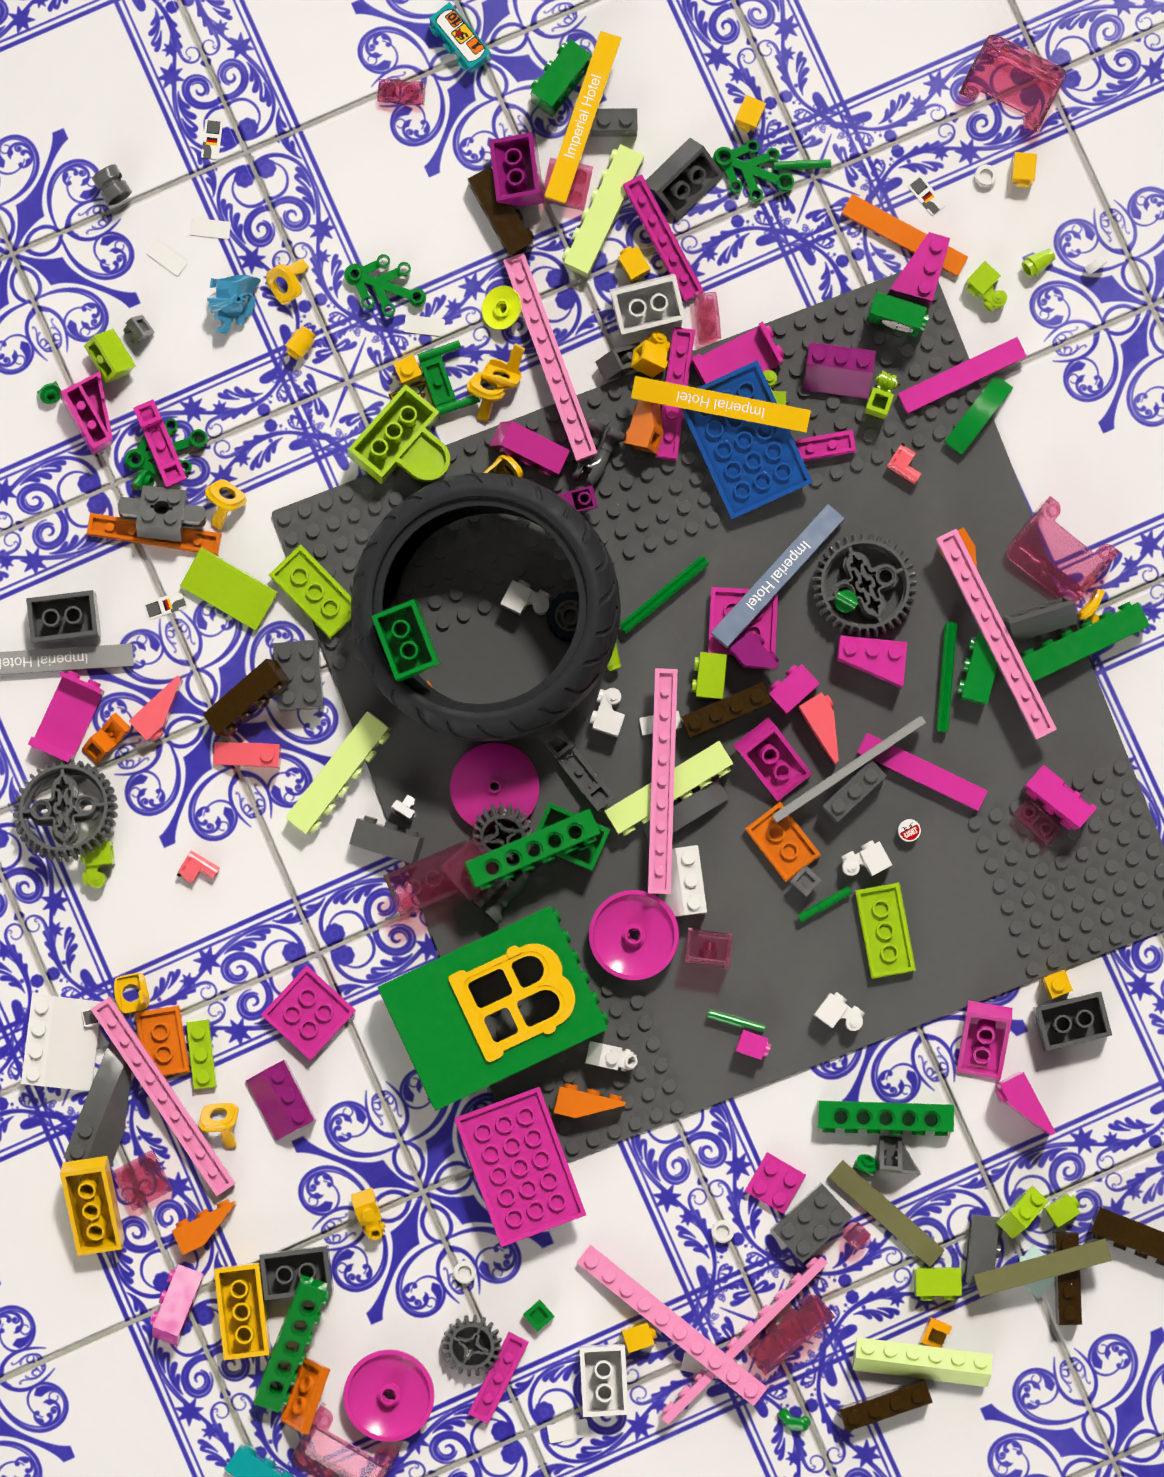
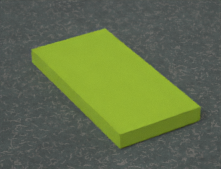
M301 544L269 574L272 580L329 639L351 620V596Z
M203 547L200 548L180 584V587L255 631L258 630L278 594V591Z
M900 883L855 890L871 979L916 971Z

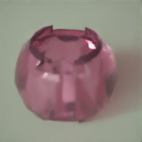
M859 1222L850 1223L843 1231V1238L855 1250H863L871 1241V1234Z

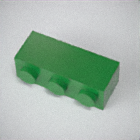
M978 632L975 637L970 639L968 650H972L970 659H965L963 671L966 672L964 680H960L957 693H961L959 698L961 700L986 706L998 664L983 634Z

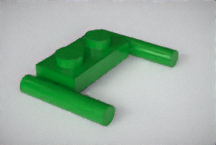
M459 340L417 354L434 405L439 411V416L480 402V399L474 395L456 400L441 355L461 349Z

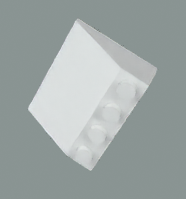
M32 994L21 1084L84 1091L90 1090L94 1077L100 1024L85 1027L81 1010L95 1007L101 1001Z

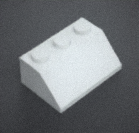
M698 845L672 849L671 894L658 895L671 908L675 917L707 913Z

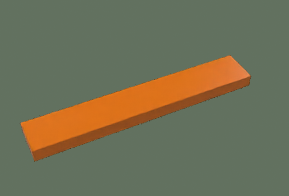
M854 194L851 195L841 215L913 254L927 236L926 233ZM948 246L942 269L958 277L968 256Z
M90 513L86 533L88 536L196 553L203 547L219 556L222 538L221 533L184 528L182 542L138 537L136 520H127Z

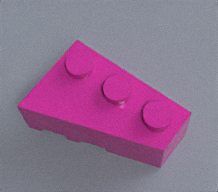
M99 371L60 391V398L92 455L111 446L113 440Z
M513 421L500 422L489 445L504 455L519 459V462L526 466L539 468L538 472L549 477L551 474L559 475L570 451Z
M1044 765L1040 766L1023 786L1027 789L1025 793L1034 801L1038 799L1044 804L1042 808L1050 815L1056 814L1061 819L1059 823L1067 830L1071 828L1073 830L1079 829L1098 808L1093 803L1089 805L1081 798L1082 795L1079 792H1074L1065 784V781Z

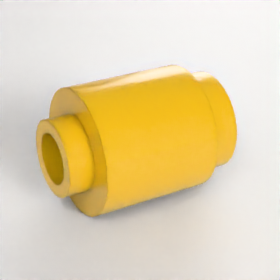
M301 326L300 329H296L285 344L287 348L286 353L295 360L298 357L303 359L314 344L316 335L308 328Z

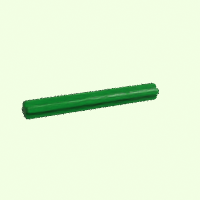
M703 555L695 560L622 621L620 628L623 632L629 633L709 566V561Z
M946 622L944 626L936 727L938 732L949 731L957 623Z

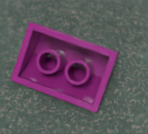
M533 133L489 140L497 203L520 207L545 203L538 146Z
M810 342L802 390L869 399L876 351Z
M286 1060L246 1080L276 1141L316 1120Z

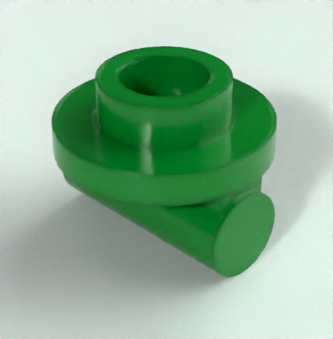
M54 381L44 385L37 393L42 402L53 404L60 399L61 389L58 383Z
M142 469L131 483V488L142 491L143 485L154 486L155 478L152 472Z
M850 590L839 591L835 597L837 609L844 613L853 611L858 604L856 595Z
M861 1154L855 1160L852 1168L873 1177L878 1168V1163L871 1155Z

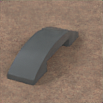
M561 728L543 741L551 754L597 812L615 799L611 791L589 766Z
M718 780L673 806V833L729 799ZM648 822L642 828L650 840V822Z

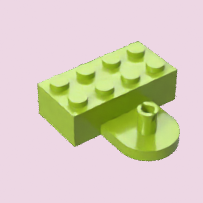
M406 384L348 448V457L381 484L398 465L418 481L427 483L441 479L447 473L450 465L448 448L429 432L430 428L439 419V411Z

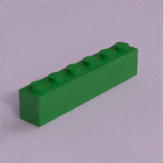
M1129 601L1119 606V611L1114 614L1108 611L1098 616L1100 620L1095 623L1089 620L1079 625L1080 630L1074 633L1071 629L1060 634V640L1054 642L1053 639H1050L1040 644L1042 648L1037 651L1031 648L1021 653V659L1033 683L1149 627L1150 624L1139 602L1131 605Z

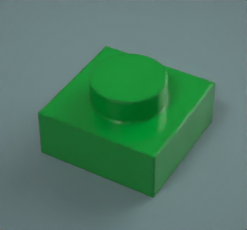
M540 1299L523 1313L524 1317L537 1331L555 1317Z

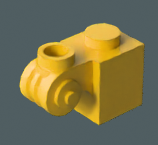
M659 329L653 331L640 345L633 349L631 368L652 378L666 369L668 363L666 360L667 352L670 348V342L667 341L663 331Z
M373 1188L351 1194L359 1224L364 1226V1234L370 1240L380 1239L381 1236L385 1235L386 1226L384 1222H381L380 1207Z

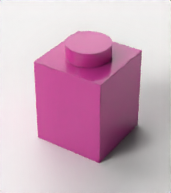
M742 1030L735 1051L762 1060L763 1056L767 1057L771 1044H768L769 1039Z

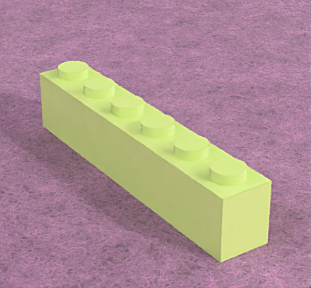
M621 144L618 150L613 149L609 158L611 165L609 169L603 170L599 179L602 181L599 189H594L590 198L593 201L590 209L585 208L581 217L583 223L580 228L576 227L571 238L574 242L571 248H566L562 259L565 260V268L587 278L627 197L622 185L637 176L644 161L643 154Z
M367 711L285 818L305 834L315 833L322 825L320 820L325 814L328 816L336 806L334 802L337 798H342L349 790L347 785L352 779L356 780L363 772L361 767L366 761L369 763L377 754L375 749L378 745H383L389 739L391 734L388 732L391 728Z
M720 741L675 767L674 801L678 798L683 801L693 795L691 790L698 786L700 789H703L712 783L711 778L717 774L719 777H722L731 771L730 766L733 765V762ZM651 783L604 811L618 835L623 833L626 836L636 829L634 825L642 821L645 824L650 821Z
M857 1337L852 1370L988 1387L992 1375V1354Z

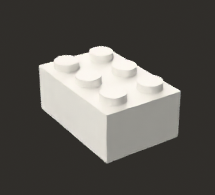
M675 274L609 290L621 335L686 319Z
M625 1344L580 1346L583 1417L629 1415Z

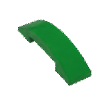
M995 375L944 443L962 455L1012 391L1013 387Z

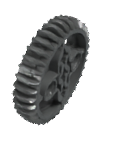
M861 533L860 540H857L856 535L853 534L851 535L852 542H849L847 537L843 538L844 545L836 541V550L832 546L828 547L831 555L825 552L822 554L826 562L823 560H818L817 562L823 568H815L814 570L816 574L820 575V577L815 576L812 578V581L819 582V585L812 586V590H819V593L814 594L813 598H821V601L816 603V607L824 606L820 614L824 615L826 612L829 614L825 619L826 622L832 618L835 620L832 624L833 628L838 623L842 625L839 632L842 633L845 627L849 628L848 636H851L853 630H856V637H860L861 631H864L865 638H869V631H872L873 636L877 637V629H880L882 634H886L885 626L893 630V621L900 625L901 620L898 616L905 619L907 614L903 610L911 611L912 609L907 602H915V599L909 596L917 593V590L910 589V586L917 585V581H910V578L915 577L916 573L908 572V570L914 567L913 564L906 566L905 563L909 560V557L906 556L903 559L900 557L904 550L901 549L896 553L894 550L898 545L894 543L891 548L887 546L890 539H886L884 544L880 543L882 539L880 535L876 541H873V534L871 533L868 536V540H865L864 533ZM869 547L880 550L891 557L898 568L896 569L890 564H881L872 568L867 557L860 552H854L853 549ZM847 552L842 565L846 579L837 582L831 589V596H827L826 578L833 562L841 554ZM853 560L856 563H861L859 571L855 567L851 568ZM881 572L889 573L891 581L887 583L882 582L879 574ZM899 575H902L903 594L901 601L892 614L882 619L887 607L883 592L895 587ZM853 576L856 580L854 587L850 584L853 580ZM862 581H864V583L870 584L867 588L868 592L865 590V588L860 589L859 586L861 585ZM875 584L879 587L876 591V595L873 590L875 588ZM840 589H847L854 594L856 592L857 595H862V597H857L860 611L866 618L874 619L876 622L858 624L840 616L831 605L832 602L835 604V597ZM870 600L874 604L878 603L879 606L876 608V611L873 608H868Z
M71 759L68 765L63 760L58 765L56 761H53V767L45 764L44 771L37 768L38 774L36 776L30 774L32 779L30 782L24 780L23 783L26 788H19V792L22 795L15 796L19 803L13 804V808L17 810L13 813V817L17 819L14 821V825L18 827L16 832L18 835H21V841L26 842L25 846L28 849L32 848L31 851L34 854L39 852L41 858L47 855L49 861H52L55 857L57 862H61L64 857L65 861L69 862L71 856H73L74 860L78 861L79 854L86 858V851L89 850L91 853H94L93 847L95 845L101 848V839L103 841L108 840L105 834H112L113 831L109 826H116V822L112 818L118 817L117 812L114 811L118 809L117 803H114L117 800V796L113 794L115 792L114 788L109 787L111 783L108 779H105L106 776L103 773L99 774L97 768L92 769L90 764L87 763L84 766V763L80 760L76 764ZM68 775H79L93 782L99 789L103 802H99L93 796H79L76 781L68 777ZM58 777L52 784L51 798L37 800L32 804L31 809H28L36 791L47 781ZM92 805V809L89 812H83L84 807ZM48 809V812L45 816H39V813L42 810ZM100 812H103L102 819L96 830L82 842L73 845L79 838L80 823L95 821L99 817ZM28 819H32L39 826H52L54 839L63 847H53L40 841L30 829Z

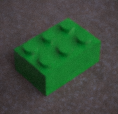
M571 39L567 44L563 43L559 47L556 59L554 61L550 60L543 69L545 72L540 79L537 77L530 86V89H532L530 93L531 103L552 118L585 76L592 54Z
M413 599L372 615L395 680L403 681L442 665L417 600Z
M548 803L536 831L576 814ZM597 824L600 834L596 836L597 841L586 846L582 842L575 845L576 850L565 855L562 851L555 854V856L593 872L611 829ZM569 828L568 833L571 838L577 839L580 837V831L577 828ZM551 836L548 838L549 846L553 848L559 847L560 842L557 837Z

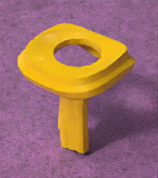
M300 259L289 266L279 264L266 273L267 284L282 305L293 301L302 293V287L295 275L304 273L309 268L304 259ZM278 277H282L287 282L288 290L286 293L280 291L276 283Z
M515 343L510 352L509 363L499 359L489 360L482 371V377L487 381L508 389L516 387L522 377L519 366L525 348ZM493 373H505L509 376V379L499 375H494Z
M482 372L476 373L468 381L467 391L482 399L477 411V419L487 422L489 421L493 403L502 399L509 389L485 380L482 377ZM485 381L496 389L487 390L480 385V382Z
M506 454L499 456L483 472L491 473L494 471L497 474L511 475L505 467L507 465L514 472L515 476L523 477L521 467L512 457Z
M224 479L212 483L205 489L206 498L218 506L211 523L212 526L218 529H222L229 511H234L247 502L245 494ZM227 489L235 498L226 499L220 495L219 490Z
M1095 589L1087 604L1076 613L1078 621L1091 620L1092 623L1100 620L1094 612L1098 608L1105 590Z
M142 973L128 974L115 979V1001L122 1013L128 1014L142 1011L149 1006V993L145 977ZM130 984H134L139 988V998L134 1002H128L123 997L124 988Z
M218 1103L204 1106L199 1120L200 1129L204 1132H221L222 1142L227 1149L236 1147L237 1142L232 1128L237 1122L239 1107L233 1103ZM214 1111L227 1112L226 1117L222 1120L214 1121L210 1118Z

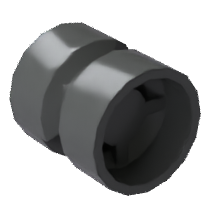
M116 164L101 169L92 177L97 189L103 190L101 195L107 206L120 203L132 193L127 182L121 180L122 174Z

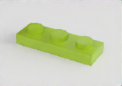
M210 1020L186 1022L194 1089L217 1087Z

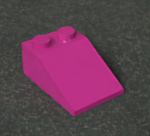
M766 718L733 745L777 802L812 775V772L769 718Z
M968 1000L956 1072L1001 1079L1012 1023L1013 1008Z
M1017 1072L995 1084L997 1089L994 1092L1000 1103H1005L1044 1133L1049 1135L1056 1133L1024 1072Z

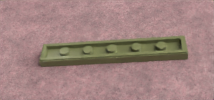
M842 1160L828 1176L929 1267L945 1251L845 1161Z
M1106 1238L977 1273L974 1274L979 1296L982 1297L1109 1262L1112 1259Z

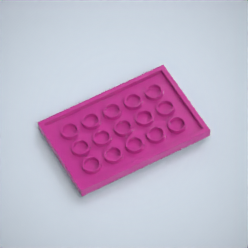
M540 1087L454 1118L501 1247L586 1216Z

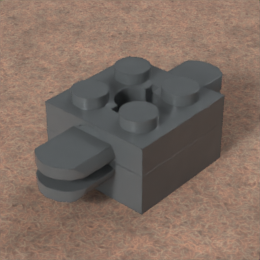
M143 485L140 499L122 497L118 502L120 518L136 520L138 537L182 542L184 526L202 528L207 521L204 507L188 505L187 490Z

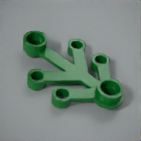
M749 140L747 144L733 150L728 147L718 148L714 152L713 160L720 169H724L730 183L729 190L731 193L739 194L743 187L742 182L737 180L733 167L742 171L750 190L749 197L752 202H760L763 197V192L758 188L754 176L776 184L777 188L782 192H788L793 188L794 178L791 174L782 173L777 175L757 167L766 162L774 163V161H778L780 153L776 148H770L766 153L747 161H742L737 157L746 153L756 154L759 150V143L756 140ZM750 144H755L757 148L755 150H750L748 146ZM775 152L777 157L772 159L769 157V153ZM722 155L728 157V160L726 162H722L720 160V157ZM783 180L789 182V185L787 187H783L781 185V182ZM735 183L739 184L740 189L734 190L732 185ZM758 192L760 197L755 199L752 193Z
M386 254L379 255L376 261L365 266L351 264L345 269L344 277L346 282L356 286L362 299V306L367 310L374 307L375 301L368 294L364 283L373 286L382 305V312L386 317H392L396 309L390 303L385 291L409 299L410 304L416 308L422 307L426 303V294L422 289L409 290L389 282L400 276H408L410 274L411 267L407 262H401L397 268L378 277L368 274L379 268L386 269L390 266V258ZM386 258L388 260L387 264L381 265L379 263L380 259ZM407 266L408 271L403 273L400 271V268ZM353 271L359 272V276L357 278H353L351 276V273ZM417 293L421 295V299L418 301L413 299V296ZM366 299L372 300V304L370 306H366L364 304V301ZM390 306L393 308V311L386 313L385 308Z
M172 418L165 421L166 429L171 437L172 433L178 430V423ZM170 422L175 423V428L168 429L167 426ZM196 429L191 432L189 438L174 442L173 445L176 451L192 446L203 448L208 443V436L203 430ZM144 434L137 448L131 449L126 453L125 464L132 471L150 470L163 481V478L160 477L158 466L149 462V460L155 458L151 450L146 451L149 444ZM197 436L203 437L201 443H196L195 439ZM136 456L140 457L138 464L132 463V459ZM180 460L181 465L185 463L189 465V469L184 471L185 474H189L192 470L191 463L187 460Z

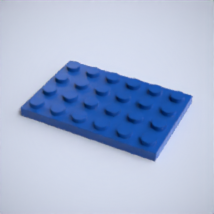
M758 360L698 387L700 389L777 403ZM681 408L731 519L813 483L789 429Z

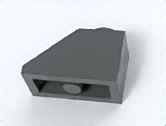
M640 342L613 349L595 361L605 381L618 378L634 370L631 368L633 349L640 345Z

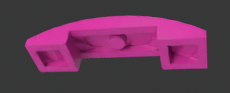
M154 399L134 407L133 409L166 488L187 480Z

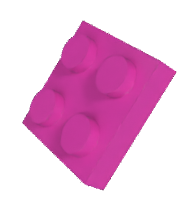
M766 1152L744 1191L784 1214L806 1174Z

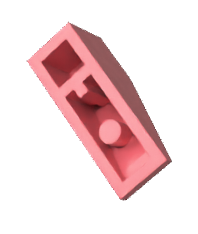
M178 675L129 720L131 725L148 742L151 740L155 742L164 734L162 730L167 725L183 682Z
M821 692L800 705L798 709L834 765L839 761L835 718L832 709L834 703L828 695L824 696Z
M215 742L213 765L280 769L282 746L280 744Z

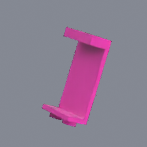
M761 322L757 328L708 353L692 357L691 362L704 385L758 360L763 372L765 370H772L782 365V358L785 355L780 345L776 346L773 342L774 334L770 326H765Z
M70 670L68 673L61 671L60 676L62 678L35 737L31 736L28 745L67 763L71 759L74 760L105 692L100 689L101 684L90 679L88 682L80 680L81 675Z

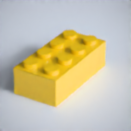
M108 1156L63 1162L60 1177L77 1256L121 1250L125 1236Z
M260 1262L215 1268L214 1276L224 1360L270 1355L271 1344Z

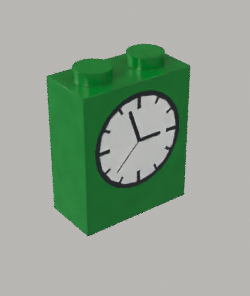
M876 292L866 321L917 337L919 332H924L929 315H926V307Z

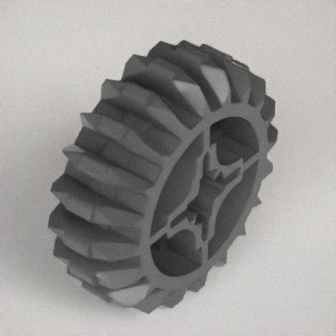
M501 802L499 803V808L492 804L490 805L491 811L484 808L483 815H477L478 822L473 823L475 830L472 831V836L475 837L474 845H480L478 851L480 853L484 851L488 853L510 843V838L515 836L517 832L521 831V835L518 838L520 839L532 834L533 829L530 828L531 820H526V813L520 814L519 807L512 810V804L510 803L507 808H504ZM503 819H509L513 822L508 823L505 822ZM494 821L495 827L484 834L487 825ZM499 826L501 830H504V833L506 832V839L504 835H501V832L499 834ZM492 843H500L502 846H497ZM514 854L507 855L512 861L515 859Z
M465 1315V1323H462L457 1318L456 1323L458 1327L450 1324L449 1328L453 1332L445 1331L444 1335L449 1340H442L441 1342L443 1345H448V1348L442 1349V1353L450 1354V1356L445 1358V1361H454L450 1368L454 1369L457 1365L460 1366L458 1374H461L463 1369H467L466 1374L468 1377L471 1375V1370H475V1375L479 1376V1368H482L487 1373V1364L495 1367L491 1359L499 1360L500 1356L495 1351H502L501 1346H496V1343L502 1342V1338H494V1335L498 1334L499 1330L495 1329L491 1332L490 1328H492L494 1323L490 1322L485 1326L486 1318L483 1317L479 1323L477 1322V1315H474L473 1321L470 1322L469 1316ZM476 1327L471 1337L466 1338L456 1335L464 1328ZM482 1331L490 1339L491 1350L481 1345L479 1341ZM475 1335H477L475 1345L479 1349H473V1351H470L469 1356H467L469 1346L465 1342L468 1340L471 1342V1340H474ZM453 1341L464 1348L465 1353L462 1360L454 1352ZM478 1353L487 1356L480 1363L468 1364L473 1354Z

